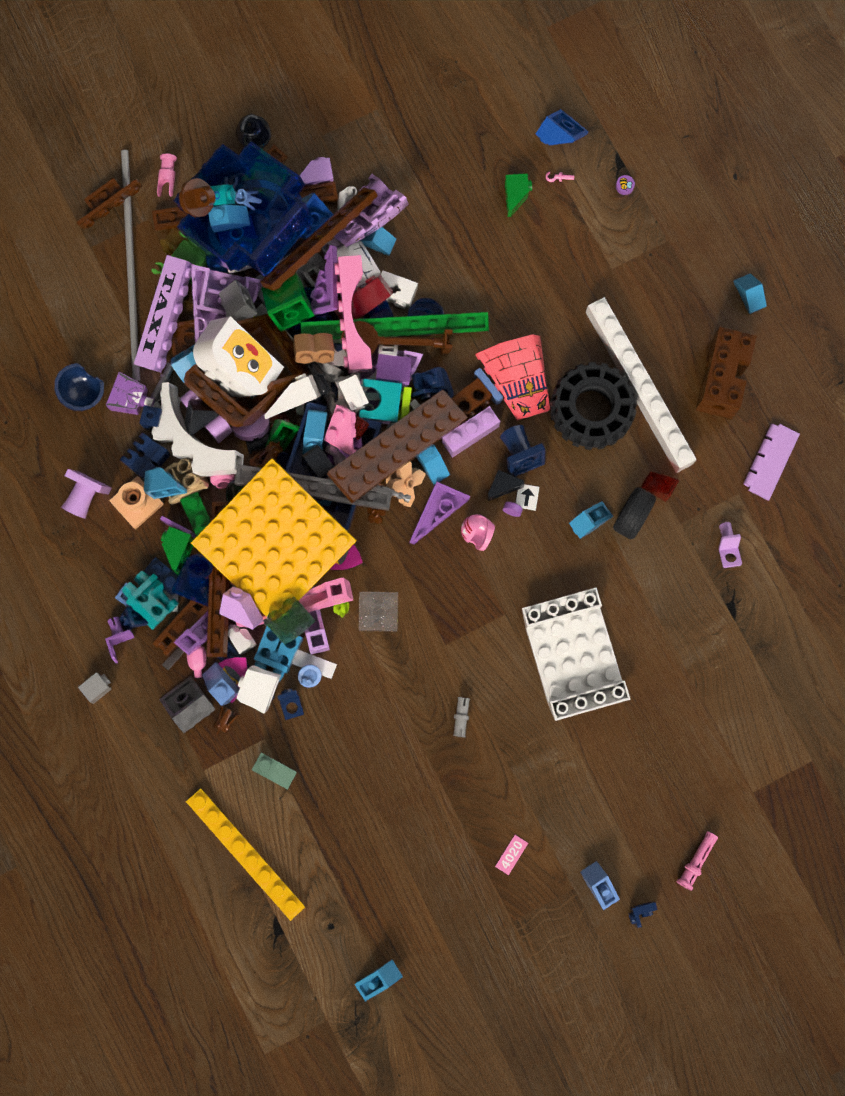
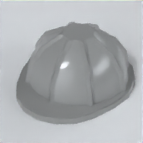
M317 362L321 371L325 373L327 382L333 383L344 374V371L331 364Z

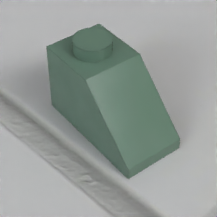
M263 753L259 755L252 768V771L287 790L297 774L296 771Z

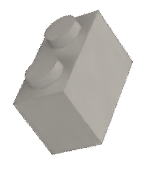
M234 280L219 293L221 305L227 313L226 317L231 316L235 321L252 318L257 314L247 287L237 280Z

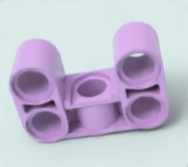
M191 390L180 398L186 408L189 400L203 401ZM220 415L205 426L218 443L233 432L230 425Z

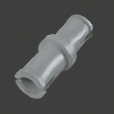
M458 697L457 711L454 714L455 727L453 736L465 737L467 720H469L468 708L470 698Z

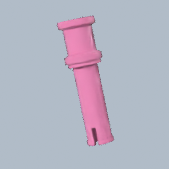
M707 831L693 859L685 865L684 873L680 879H677L676 882L692 891V885L697 876L701 875L700 869L718 839L716 835Z

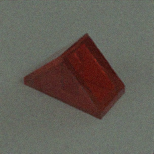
M650 471L641 488L667 502L678 485L679 480Z

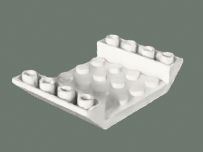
M597 588L522 608L528 639L547 703L555 721L630 700L625 681H622L600 609L602 604Z

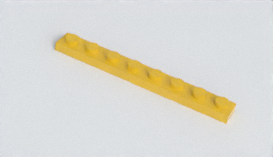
M199 789L186 801L290 921L305 908L304 904L202 789Z

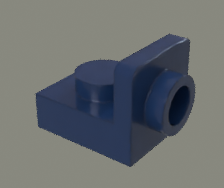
M441 368L412 374L415 391L438 389L445 386Z
M144 405L139 424L145 430L151 431L153 427H159L162 409Z
M132 607L126 608L120 616V622L125 631L148 624L147 620Z
M651 901L630 907L631 912L628 915L631 924H635L637 928L642 927L639 915L642 918L654 915L653 911L658 910L656 902Z

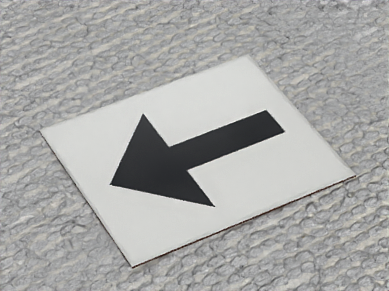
M524 485V488L519 489L517 492L516 504L520 505L523 509L536 511L539 487Z

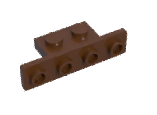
M112 178L84 199L92 211L76 223L82 229L92 227L97 219L107 216L112 208L122 205L130 195H136L140 191L142 184L135 179L122 189L115 178Z

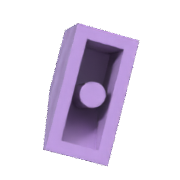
M318 157L312 160L296 180L297 187L333 182L330 158Z
M232 587L223 594L219 614L252 630L263 622V617L250 594L235 587Z

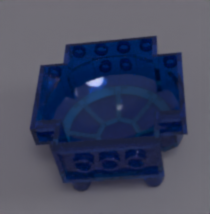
M253 142L245 146L239 155L222 144L191 179H202L211 187L224 185V177H228V183L232 184L234 182L233 178L236 176L238 177L236 190L258 191V194H251V196L261 199L262 202L260 204L249 202L255 210L247 207L250 225L214 233L208 214L196 218L187 214L186 217L182 218L177 228L218 265L230 271H239L248 265L265 277L274 269L301 236L308 235L311 231V224L314 222V218L306 204L301 201L302 197L299 193L305 184L298 174ZM178 193L173 201L176 203L178 208L181 211H183L180 205Z

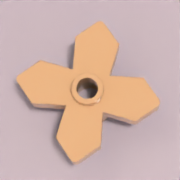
M409 462L386 479V487L392 488L398 493L402 492L404 495H411L409 503L399 499L401 504L411 507L415 499L413 487L422 483L425 473L417 468L412 469V463Z

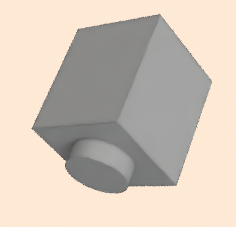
M96 672L78 688L89 702L94 704L111 690L109 686L111 682L104 674L100 675Z

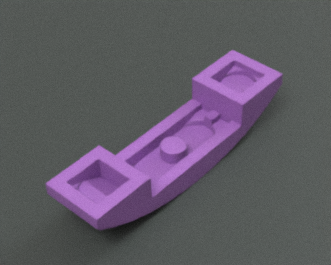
M208 611L174 642L187 655L192 654L207 641Z

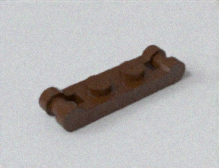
M200 592L192 598L153 642L156 648L163 650L165 656L168 657L177 647L174 642L208 611V602ZM197 604L202 607L199 612L194 608ZM167 637L172 640L169 645L164 642Z

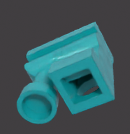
M141 571L133 579L140 587L137 588L129 582L124 586L122 592L128 598L126 603L132 606L136 612L140 613L147 620V625L153 630L178 606L179 602L175 599L170 600L163 592V583L157 580L158 577L155 574L149 576L144 571Z

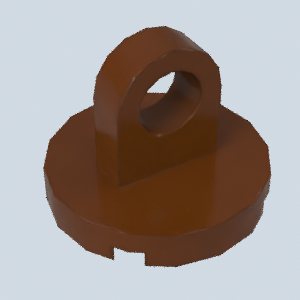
M199 178L184 182L181 186V192H179V201L183 211L194 218L206 216L210 213L215 203L214 191L209 184Z

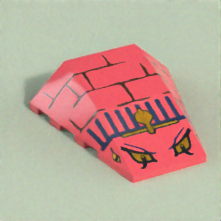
M533 334L499 343L475 354L477 359L481 360L485 366L484 370L486 373L490 374L496 383L494 385L497 390L501 391L505 397L504 401L516 420L550 411L540 336Z

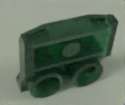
M295 597L286 599L283 602L282 608L278 611H271L267 615V619L263 620L264 624L284 644L293 641L316 621Z

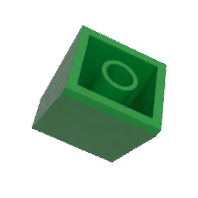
M296 272L275 291L263 286L261 287L267 313L280 331L315 316L302 281Z

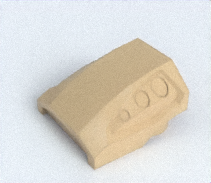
M181 459L179 462L173 463L164 469L187 489L185 494L169 496L168 501L172 505L180 502L182 498L207 489L209 486L206 477L193 473L191 467L193 459Z

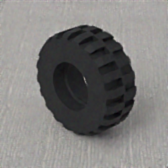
M588 362V365L579 364L576 365L575 369H569L558 380L550 401L551 420L555 423V429L557 432L560 431L564 440L567 441L569 439L573 442L572 445L579 447V445L584 446L586 450L596 447L599 450L604 449L607 445H614L625 436L636 415L637 398L634 397V387L628 384L629 379L625 375L622 377L619 374L620 370L615 367L611 369L605 363L596 365L595 362ZM587 391L601 393L610 403V414L601 421H590L583 418L576 409V399L578 396Z

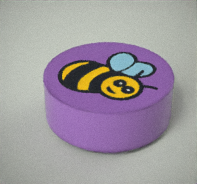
M628 175L619 177L616 182V190L622 195L630 194L635 186L633 178Z

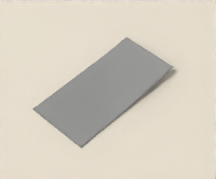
M178 647L162 665L169 670L184 651Z

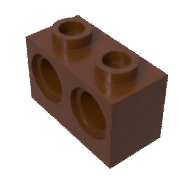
M477 378L451 399L458 407L461 404L468 405L469 409L462 411L468 417V421L476 415L475 412L480 408L483 410L491 404L492 394ZM481 393L484 397L478 400L473 395Z

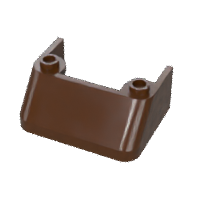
M268 314L236 321L284 367L277 379L271 381L267 386L268 391L259 395L257 398L258 402L262 401L274 389L277 391L276 396L283 394L288 386L296 381L295 377L304 373L306 376L309 374L305 364L295 362L294 342L286 330L280 331Z
M197 364L193 365L185 373L184 377L185 385L233 427L252 425L272 407L277 393L274 389L253 409L250 407L242 408L217 386L213 380L209 379Z

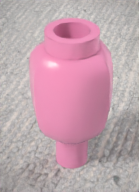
M202 645L192 654L187 655L188 666L194 670V678L202 677V669L206 665V649Z

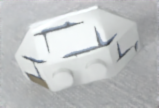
M334 238L322 247L323 253L326 254L330 245L336 246L337 261L338 257L361 255L363 275L357 285L361 288L366 285L365 281L371 276L375 275V277H378L380 275L379 268L362 241L346 247Z

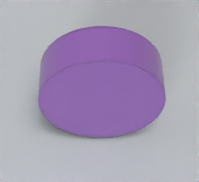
M506 502L503 511L511 516L520 517L523 508L514 502Z

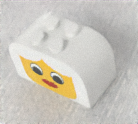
M231 316L211 320L196 341L193 349L194 360L198 367L205 372V375L216 382L225 393L236 398L266 393L268 391L267 386L271 381L277 379L284 368Z

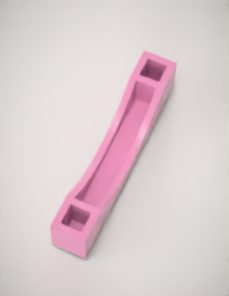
M361 255L338 257L337 263H334L335 275H339V282H336V290L341 295V300H338V310L342 312L343 319H340V330L344 331L345 338H342V349H346V357H343L344 368H348V373L371 372V350L357 333L351 313L352 296L363 275Z
M343 577L310 589L282 619L353 601L350 582ZM259 610V612L261 613V615H262V617H263V622L260 623L259 625H262V624H266V623L271 622V621ZM236 622V625H237L238 627H241V628H243V629H247V628H248V627H246V626H244V625H242V624Z

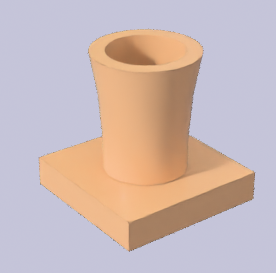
M139 476L131 482L124 484L118 493L109 500L135 530L164 505L159 498L153 499L145 494L144 481Z

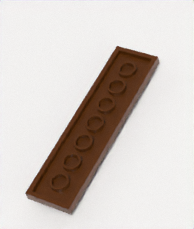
M441 390L328 471L327 475L347 499L354 503L465 422L468 417L448 394Z

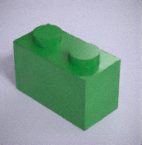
M196 492L180 499L196 536H198L209 525L211 519L200 495Z

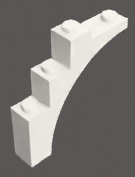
M169 382L162 383V390L160 391L162 415L159 427L152 428L153 439L161 443L173 442V456L179 459H193L191 463L193 473L201 477L236 474L238 464L243 465L244 455L236 450H219L208 447L194 435L190 436L184 424L185 421L179 406L178 387Z

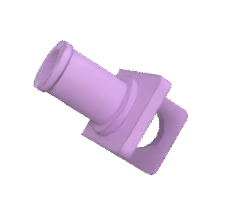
M730 522L722 523L719 525L722 534L719 545L722 565L724 568L741 566L742 561L738 549L741 536L740 534L733 535ZM727 554H734L736 560L728 562L725 556Z

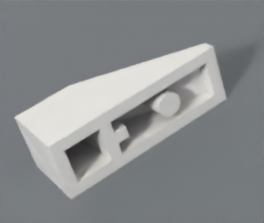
M304 373L295 377L296 381L288 386L264 415L265 419L321 396L313 375L306 376Z

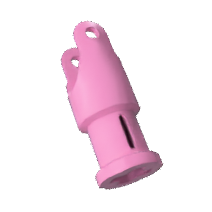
M171 154L160 155L162 161L161 169L158 173L157 195L158 197L161 196L162 186L164 183L169 182V195L172 197L175 182L174 162L177 160V157Z

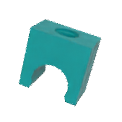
M362 379L361 386L371 387L377 391L379 403L372 410H359L357 417L397 422L402 383Z

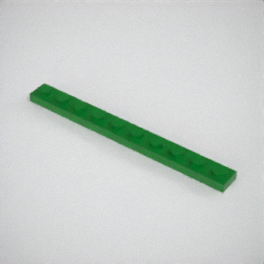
M488 312L353 319V322L363 321L369 323L375 328L380 337L442 334L445 329H452L453 333L489 331ZM340 320L300 322L301 334L315 335L328 333L332 334L333 340L341 339L343 331L340 330Z

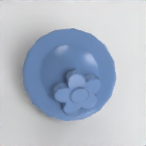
M312 664L303 666L298 673L300 684L307 688L316 686L322 677L320 669Z

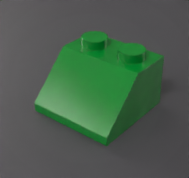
M169 526L168 531L165 530L161 537L162 546L172 570L181 577L194 547L191 544L194 539L190 534Z

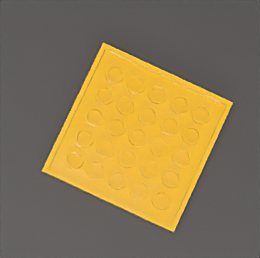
M272 458L191 544L236 588H240L250 594L257 608L276 625L357 540Z

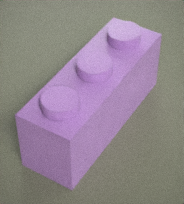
M489 406L444 436L442 444L453 458L497 429L500 425V420Z

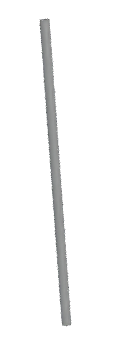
M128 150L121 151L123 188L130 184ZM130 195L124 202L132 376L134 380L140 382V366L134 364L139 345Z

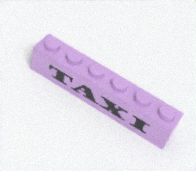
M169 255L166 256L134 361L135 365L160 373L165 367L166 356L172 346L171 339L177 329L179 314L183 310L182 303L188 293V284L192 277V263Z

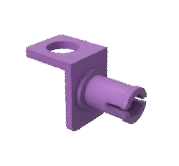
M113 617L114 621L112 619L107 621L112 636L105 638L112 660L118 663L113 646L134 638V634L131 630L123 631L120 618Z

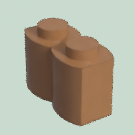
M304 333L294 335L295 362L308 364L314 361L318 363L334 361L335 351L332 334L319 333L311 335Z

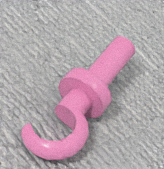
M550 172L546 174V180L549 182H554L556 179H559L560 182H562V179L574 180V175H563V172L555 174L553 179L548 178Z

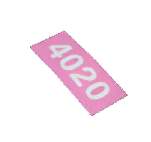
M515 835L495 867L509 875L528 843Z

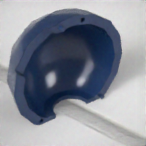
M78 363L65 366L59 371L55 379L54 390L59 402L70 410L85 411L94 407L101 400L104 394V382L98 377L89 375L84 367Z

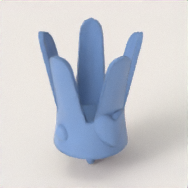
M239 189L236 192V202L244 204L251 210H255V208L249 202L258 204L262 202L261 199L251 196V194H258V191Z

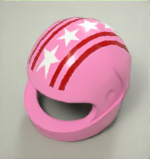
M471 515L463 521L461 534L467 543L471 542L477 550L484 551L492 539L495 525L482 515Z

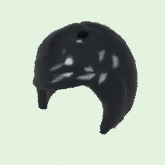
M254 114L243 116L236 127L238 141L249 150L264 148L272 137L267 121Z

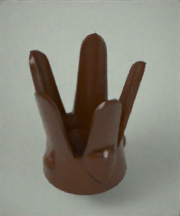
M270 442L265 450L256 458L258 460L266 456L262 467L272 458L275 461L277 460L278 455L283 451L279 445L280 442Z
M222 705L218 719L213 725L218 729L216 735H218L220 730L227 733L239 714L235 712L229 718L231 710L227 707L223 709Z

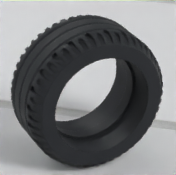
M640 487L635 488L614 523V530L628 539H634L656 502V497Z

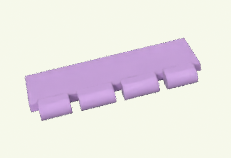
M781 424L778 426L770 425L766 437L771 439V441L764 439L758 451L764 457L756 455L750 468L756 474L748 472L743 483L745 486L750 487L748 491L768 501L770 500L800 435L799 433Z

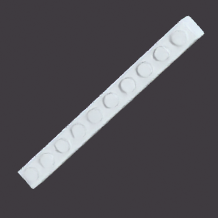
M605 297L588 305L586 310L588 318L617 369L620 370L619 373L622 377L625 375L629 379L628 384L634 387V397L637 398V404L675 472L678 473L693 465L697 460Z

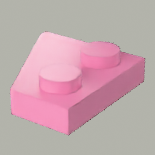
M336 405L324 437V441L349 455L356 452V449L353 448V438L356 437L355 412L342 405Z

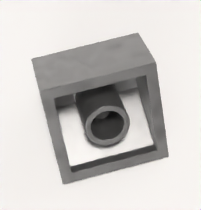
M191 676L159 699L183 733L193 728L215 710Z

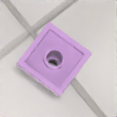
M68 469L65 476L76 481V484L61 508L86 519L95 492L109 495L112 488L79 471Z

